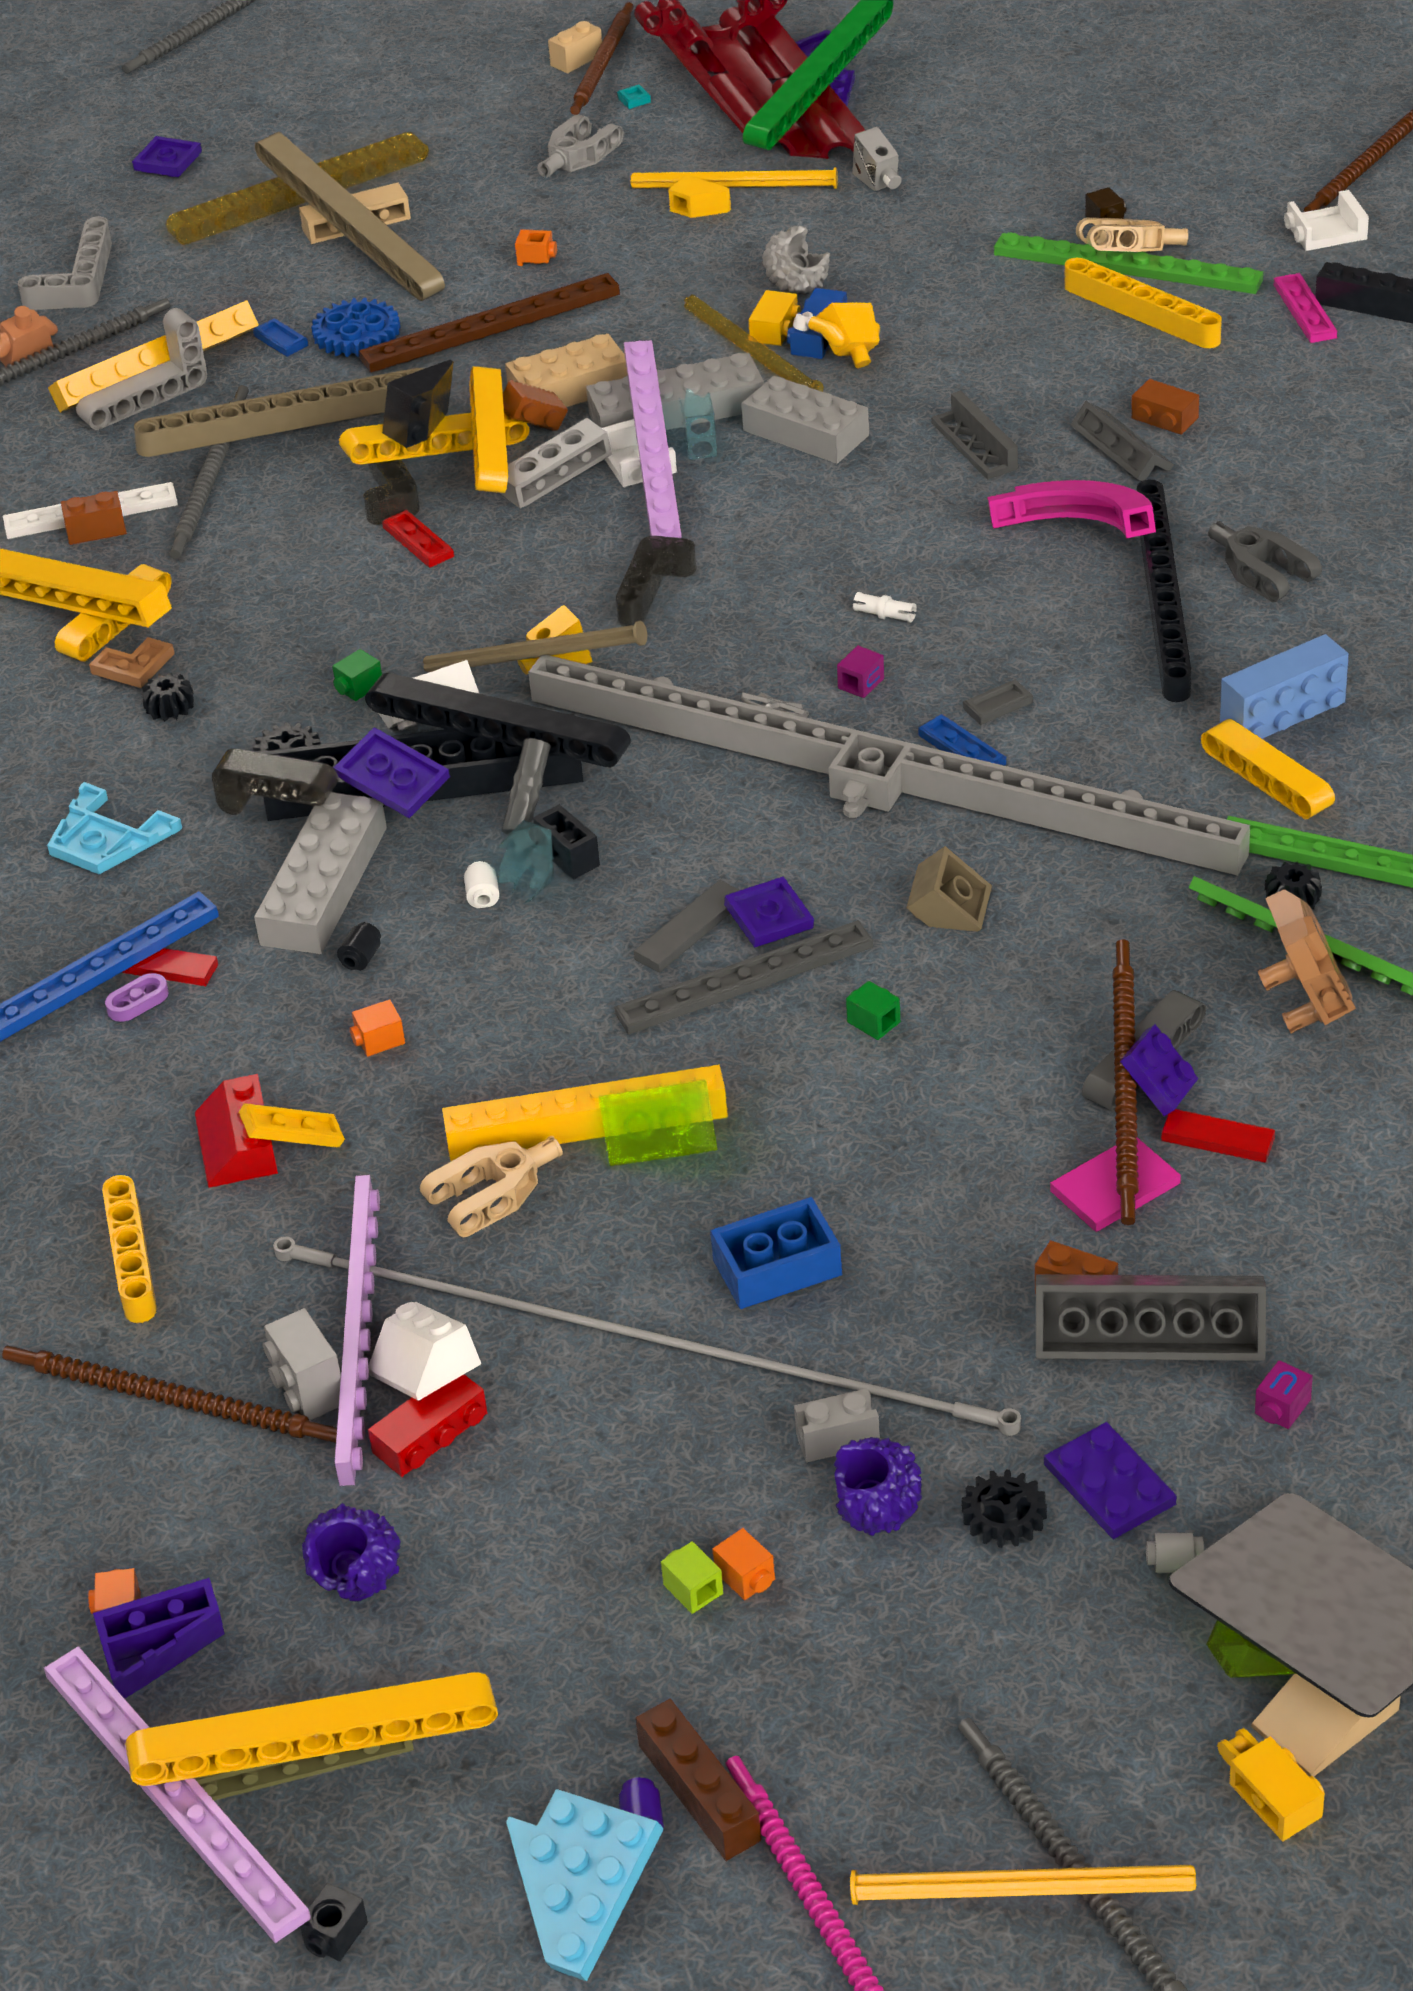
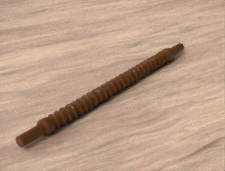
M627 2L623 9L616 14L574 94V102L570 108V112L573 115H578L582 107L589 102L594 89L630 23L631 13L634 9L632 3Z
M1413 109L1359 155L1358 158L1351 162L1350 165L1343 169L1339 175L1335 176L1331 182L1319 190L1316 198L1304 208V212L1318 210L1322 206L1329 205L1339 196L1340 191L1347 189L1367 169L1413 130Z
M1121 939L1116 942V967L1112 971L1114 981L1113 1017L1115 1019L1113 1022L1115 1027L1114 1064L1116 1066L1114 1069L1116 1074L1114 1077L1116 1082L1114 1085L1116 1090L1115 1120L1117 1122L1115 1125L1117 1130L1115 1133L1117 1138L1115 1142L1117 1146L1115 1150L1117 1154L1116 1191L1120 1195L1121 1223L1133 1225L1136 1221L1135 1195L1139 1191V1182L1137 1180L1139 1176L1137 1172L1138 1148L1136 1147L1138 1144L1136 1139L1138 1136L1136 1131L1138 1127L1136 1123L1137 1093L1135 1091L1137 1086L1134 1078L1120 1061L1136 1040L1134 1036L1135 999L1133 997L1135 992L1133 989L1134 969L1130 966V943L1128 940Z
M6 1345L2 1352L4 1360L32 1366L38 1373H51L52 1376L60 1374L62 1379L67 1377L71 1381L79 1379L80 1383L88 1381L90 1386L98 1384L99 1388L107 1386L110 1391L116 1388L119 1393H123L126 1390L128 1395L135 1393L138 1398H142L145 1395L147 1400L154 1398L157 1403L164 1400L166 1405L174 1403L175 1407L183 1405L185 1410L193 1407L195 1412L202 1410L205 1415L210 1414L212 1411L214 1417L222 1415L224 1420L231 1417L233 1422H238L241 1419L243 1424L251 1422L253 1427H257L260 1424L262 1429H267L270 1426L272 1432L280 1429L282 1434H286L289 1431L290 1436L296 1438L309 1436L336 1443V1427L309 1421L306 1415L294 1414L292 1416L289 1411L282 1414L280 1409H276L273 1412L271 1407H266L263 1410L261 1404L253 1407L252 1402H247L244 1405L241 1399L236 1400L234 1403L232 1397L224 1399L222 1394L215 1397L213 1392H208L205 1395L203 1390L196 1392L193 1387L186 1390L184 1385L177 1387L174 1382L167 1385L165 1380L157 1382L156 1378L148 1380L147 1376L142 1375L138 1377L137 1373H132L129 1376L127 1371L120 1373L117 1368H113L110 1371L108 1366L101 1368L98 1363L91 1365L89 1361L84 1363L80 1359L73 1361L70 1356L63 1359L61 1354L54 1356L52 1352L40 1350L37 1353Z

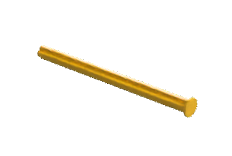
M834 167L833 170L632 173L630 178L632 188H670L685 175L725 187L834 186V189H837L838 185L837 167Z
M1193 1865L858 1874L857 1870H851L850 1889L853 1905H858L859 1900L1193 1891L1196 1889V1870Z

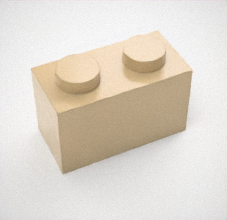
M581 21L549 39L551 66L568 74L592 61L602 43L601 28L587 21Z

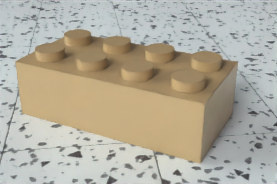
M609 334L596 335L587 340L571 342L563 347L544 350L539 354L520 357L515 361L505 363L507 383L513 380L518 383L522 382L523 385L527 384L541 390H549L550 393L554 392L566 407L588 401L586 386L600 381L608 382L628 376L625 354Z

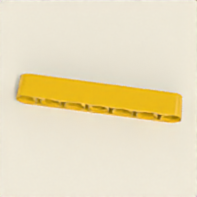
M1071 258L1065 262V289L1068 292L1197 346L1215 348L1221 343L1222 317L1218 313L1084 258Z
M472 366L469 391L475 489L477 491L506 493L508 462L501 369Z
M504 410L506 445H513L524 441L529 434L528 424L511 419V416H508V413ZM471 413L445 416L426 441L408 448L382 433L383 424L350 428L345 430L339 438V445L353 463L359 465L473 450Z

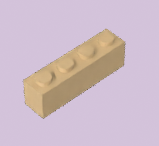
M398 182L351 194L386 225L411 219L408 196ZM311 205L299 207L302 229L311 244L345 236Z

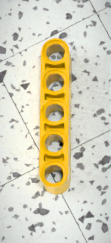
M146 564L139 565L128 574V576L161 582L166 588L167 593L171 588L172 578L169 573ZM80 613L58 632L55 638V649L61 654L85 662L130 625V623Z
M1226 719L1201 735V744L1207 754L1303 819H1310L1334 804L1335 794L1325 780L1236 721Z
M116 1175L105 1181L102 1191L118 1291L126 1319L134 1323H143L154 1317L157 1305L141 1211L133 1180L125 1175Z

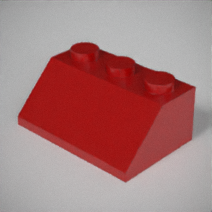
M258 1074L224 1080L195 1111L208 1188L278 1174L272 1141L249 1138L239 1114L243 1104L264 1106Z

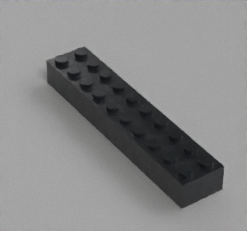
M447 729L391 736L449 769L450 778L427 801L510 791L522 747ZM361 740L261 752L262 793L268 821L309 816L322 791L373 798L336 777L334 773V767ZM552 754L548 755L542 787L584 782L581 761Z

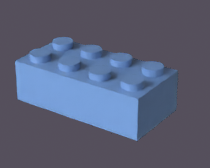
M1324 634L1222 678L1220 723L1226 719H1232L1263 739L1326 710L1338 707L1340 704L1345 703L1349 653Z

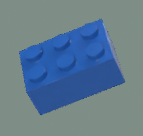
M812 1197L710 1230L713 1261L739 1309L842 1275L840 1244Z

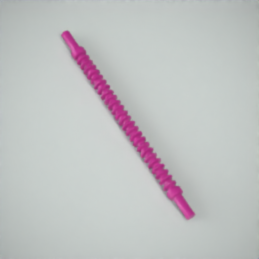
M732 1756L726 1761L727 1769L736 1784L759 1812L761 1835L766 1837V1844L771 1846L772 1854L777 1855L776 1860L779 1864H782V1871L788 1873V1881L793 1883L792 1887L798 1892V1898L804 1901L803 1906L809 1910L810 1918L815 1920V1927L820 1929L821 1937L826 1938V1945L832 1948L831 1953L834 1957H837V1964L843 1967V1974L849 1976V1984L854 1986V1991H884L883 1987L878 1985V1978L872 1975V1968L866 1966L867 1960L861 1956L860 1948L855 1947V1940L849 1937L850 1932L847 1928H844L843 1920L838 1918V1911L832 1909L833 1903L827 1900V1893L822 1890L821 1883L816 1881L815 1873L810 1872V1865L805 1863V1856L800 1854L799 1846L794 1844V1838L789 1835V1830L784 1826L783 1819L778 1817L779 1813L773 1808L772 1801L768 1800V1794L764 1787L755 1783L740 1756Z

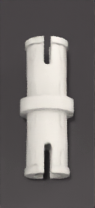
M857 592L854 597L855 601L866 603H853V609L857 612L876 614L880 619L890 617L912 623L916 614L904 612L916 611L917 606L915 603L892 600L891 596L887 595L877 597L862 592Z

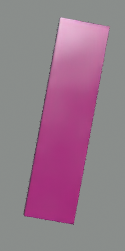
M1300 273L1274 278V287L1310 343L1337 338L1335 326Z

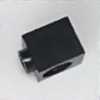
M327 1883L309 1907L311 1919L301 1925L300 1928L304 1945L312 1954L320 1958H324L327 1955L340 1962L368 1923L363 1899Z

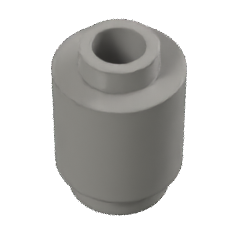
M1192 1532L1154 1533V1540L1146 1541L1147 1565H1154L1155 1573H1174L1204 1551L1203 1536H1193Z

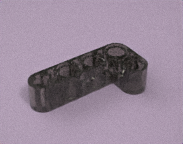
M402 459L368 464L369 470L379 486L367 490L363 495L367 521L373 525H383V520L405 510H408L412 515H416L420 510L417 485Z
M648 536L640 541L616 595L618 622L621 626H631L640 620L644 623L664 576L688 577L696 572V554L693 541L685 538Z
M236 748L228 749L212 772L216 802L222 811L230 815L240 814L252 795L321 806L326 802L339 780L337 772L327 764Z

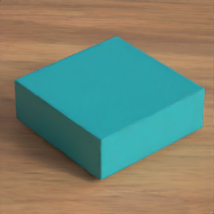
M639 84L617 91L618 99L628 109L651 102V95Z

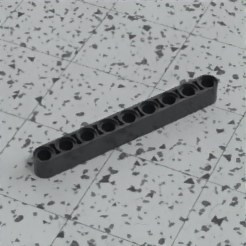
M393 673L382 674L365 695L366 704L370 709L379 714L518 747H523L524 739H538L551 746L549 754L611 768L615 766L631 744L628 732L616 725Z

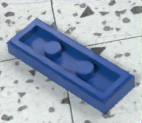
M942 714L918 728L919 736L939 750L1003 766L1006 765V756Z

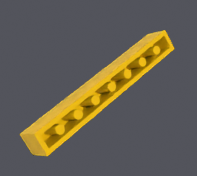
M247 300L197 321L203 351L248 333L259 326ZM161 336L54 382L48 389L59 412L61 413L77 406L80 399L169 361L166 336Z
M0 548V595L143 627L151 626L172 609L167 590L161 582Z
M720 1064L442 1108L450 1161L477 1147L516 1141L521 1148L529 1149L546 1140L549 1136H554V1139L559 1144L728 1117L725 1085Z

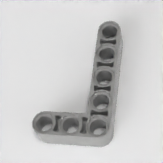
M96 216L85 221L72 273L28 275L18 280L22 306L33 310L83 308L93 306L98 302L112 246L108 220L105 217Z
M180 308L169 310L164 316L163 325L170 360L83 397L77 403V415L94 430H100L202 386L207 379V369L199 326L195 320Z

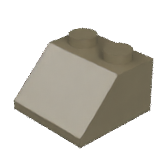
M944 846L918 864L906 908L928 927L978 932L982 929L992 885Z

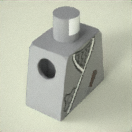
M874 127L855 134L852 174L873 191L885 187L890 189L897 188L902 181L901 177L897 174L899 156L878 127Z

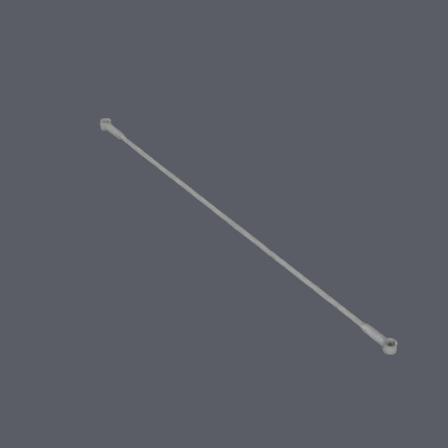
M290 1237L278 1238L273 1244L275 1256L280 1261L296 1259L330 1268L337 1266L349 1269V1260L338 1258L333 1253L296 1245L295 1241ZM370 1266L369 1272H373L375 1276L856 1391L868 1388L870 1394L949 1412L952 1413L953 1417L998 1427L999 1431L1007 1436L1015 1435L1021 1430V1415L1012 1408L998 1412L960 1402L952 1404L381 1267Z

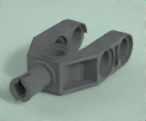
M1221 521L1213 523L1208 531L1209 538L1226 547L1225 561L1235 580L1271 602H1277L1285 597L1290 590V585L1282 573L1263 561H1273L1288 570V574H1294L1306 582H1310L1321 575L1322 566L1319 559L1313 553L1281 533L1250 526L1235 532ZM1282 549H1283L1284 552L1286 553L1288 559H1287V558L1285 557V555L1283 554ZM1304 563L1307 565V567H1308L1310 573H1309V572L1307 571V569L1305 568ZM1250 569L1254 572L1255 577L1251 574ZM1272 583L1276 586L1277 591L1274 590Z

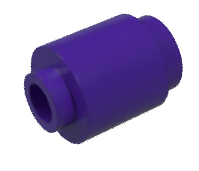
M644 1777L632 1778L622 1785V1791L618 1796L619 1808L658 1821L664 1828L660 1792L655 1787L654 1782Z

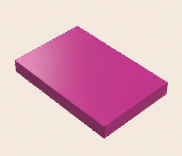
M1138 1137L1136 1138L1138 1141L1136 1147L1138 1148L1137 1172L1139 1176L1137 1180L1139 1182V1191L1135 1195V1210L1179 1185L1181 1175ZM1116 1145L1050 1182V1191L1095 1232L1121 1218L1120 1195L1116 1191Z

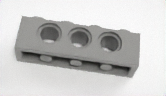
M585 418L508 464L506 493L500 494L519 508L529 505L612 455L607 432L590 419Z

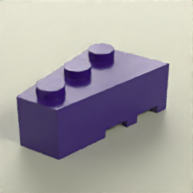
M210 1578L93 1613L113 1686L124 1699L225 1634Z

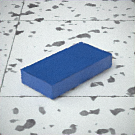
M275 318L253 329L254 337L286 357L308 346V339Z

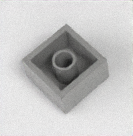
M303 1308L265 1325L267 1342L263 1343V1348L268 1360L272 1364V1367L268 1368V1372L274 1386L277 1389L283 1387L285 1390L284 1397L290 1410L293 1413L299 1411L300 1414L306 1415L309 1421L339 1408L341 1374L337 1355L307 1310Z

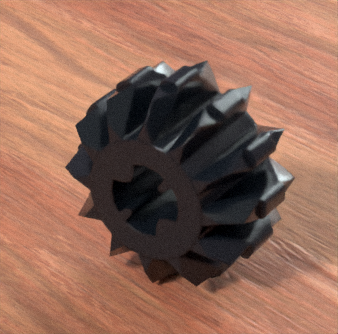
M172 672L167 676L159 674L156 679H148V684L142 687L143 708L146 710V714H151L153 720L161 717L164 722L170 717L177 720L179 714L188 715V709L194 707L193 687L190 685L189 680L184 679L183 675L173 676Z
M1283 861L1281 867L1273 866L1270 874L1267 875L1264 888L1266 890V898L1285 889L1302 899L1313 910L1322 895L1319 872L1312 870L1310 864L1301 866L1298 861L1295 864H1288Z

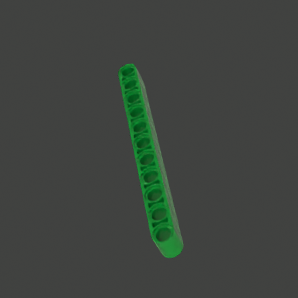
M860 0L747 123L743 132L744 144L766 150L772 149L888 21L893 11V0Z

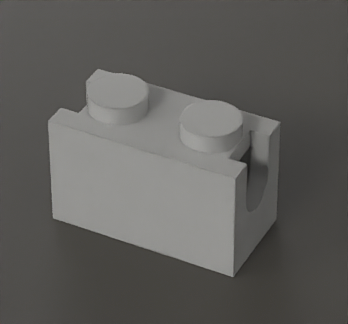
M868 1388L794 1405L796 1435L806 1463L836 1456V1452L840 1447L849 1444L851 1440L858 1442L860 1439L863 1440L870 1437L880 1439L879 1416L877 1410H872L871 1394Z

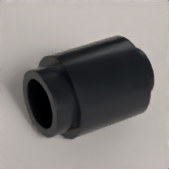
M366 922L354 926L337 950V956L342 965L349 970H364L380 947V931L374 925Z

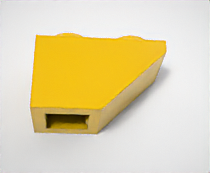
M685 175L668 189L671 212L694 218L728 213L731 210L730 189L728 187Z

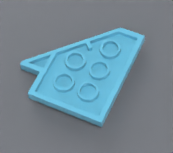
M556 1789L538 1825L508 1817L506 1823L545 1962L556 1971L587 1981L664 1828L658 1821Z

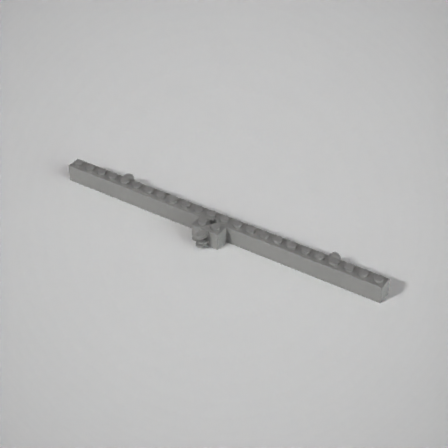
M549 655L540 656L528 672L531 698L534 702L829 774L830 797L846 801L843 813L849 818L860 817L867 807L889 812L900 794L906 793L1237 876L1249 856L1250 825L1144 800L1141 794L1135 790H1126L1119 794L677 687L673 685L669 678L663 676L657 677L652 681Z

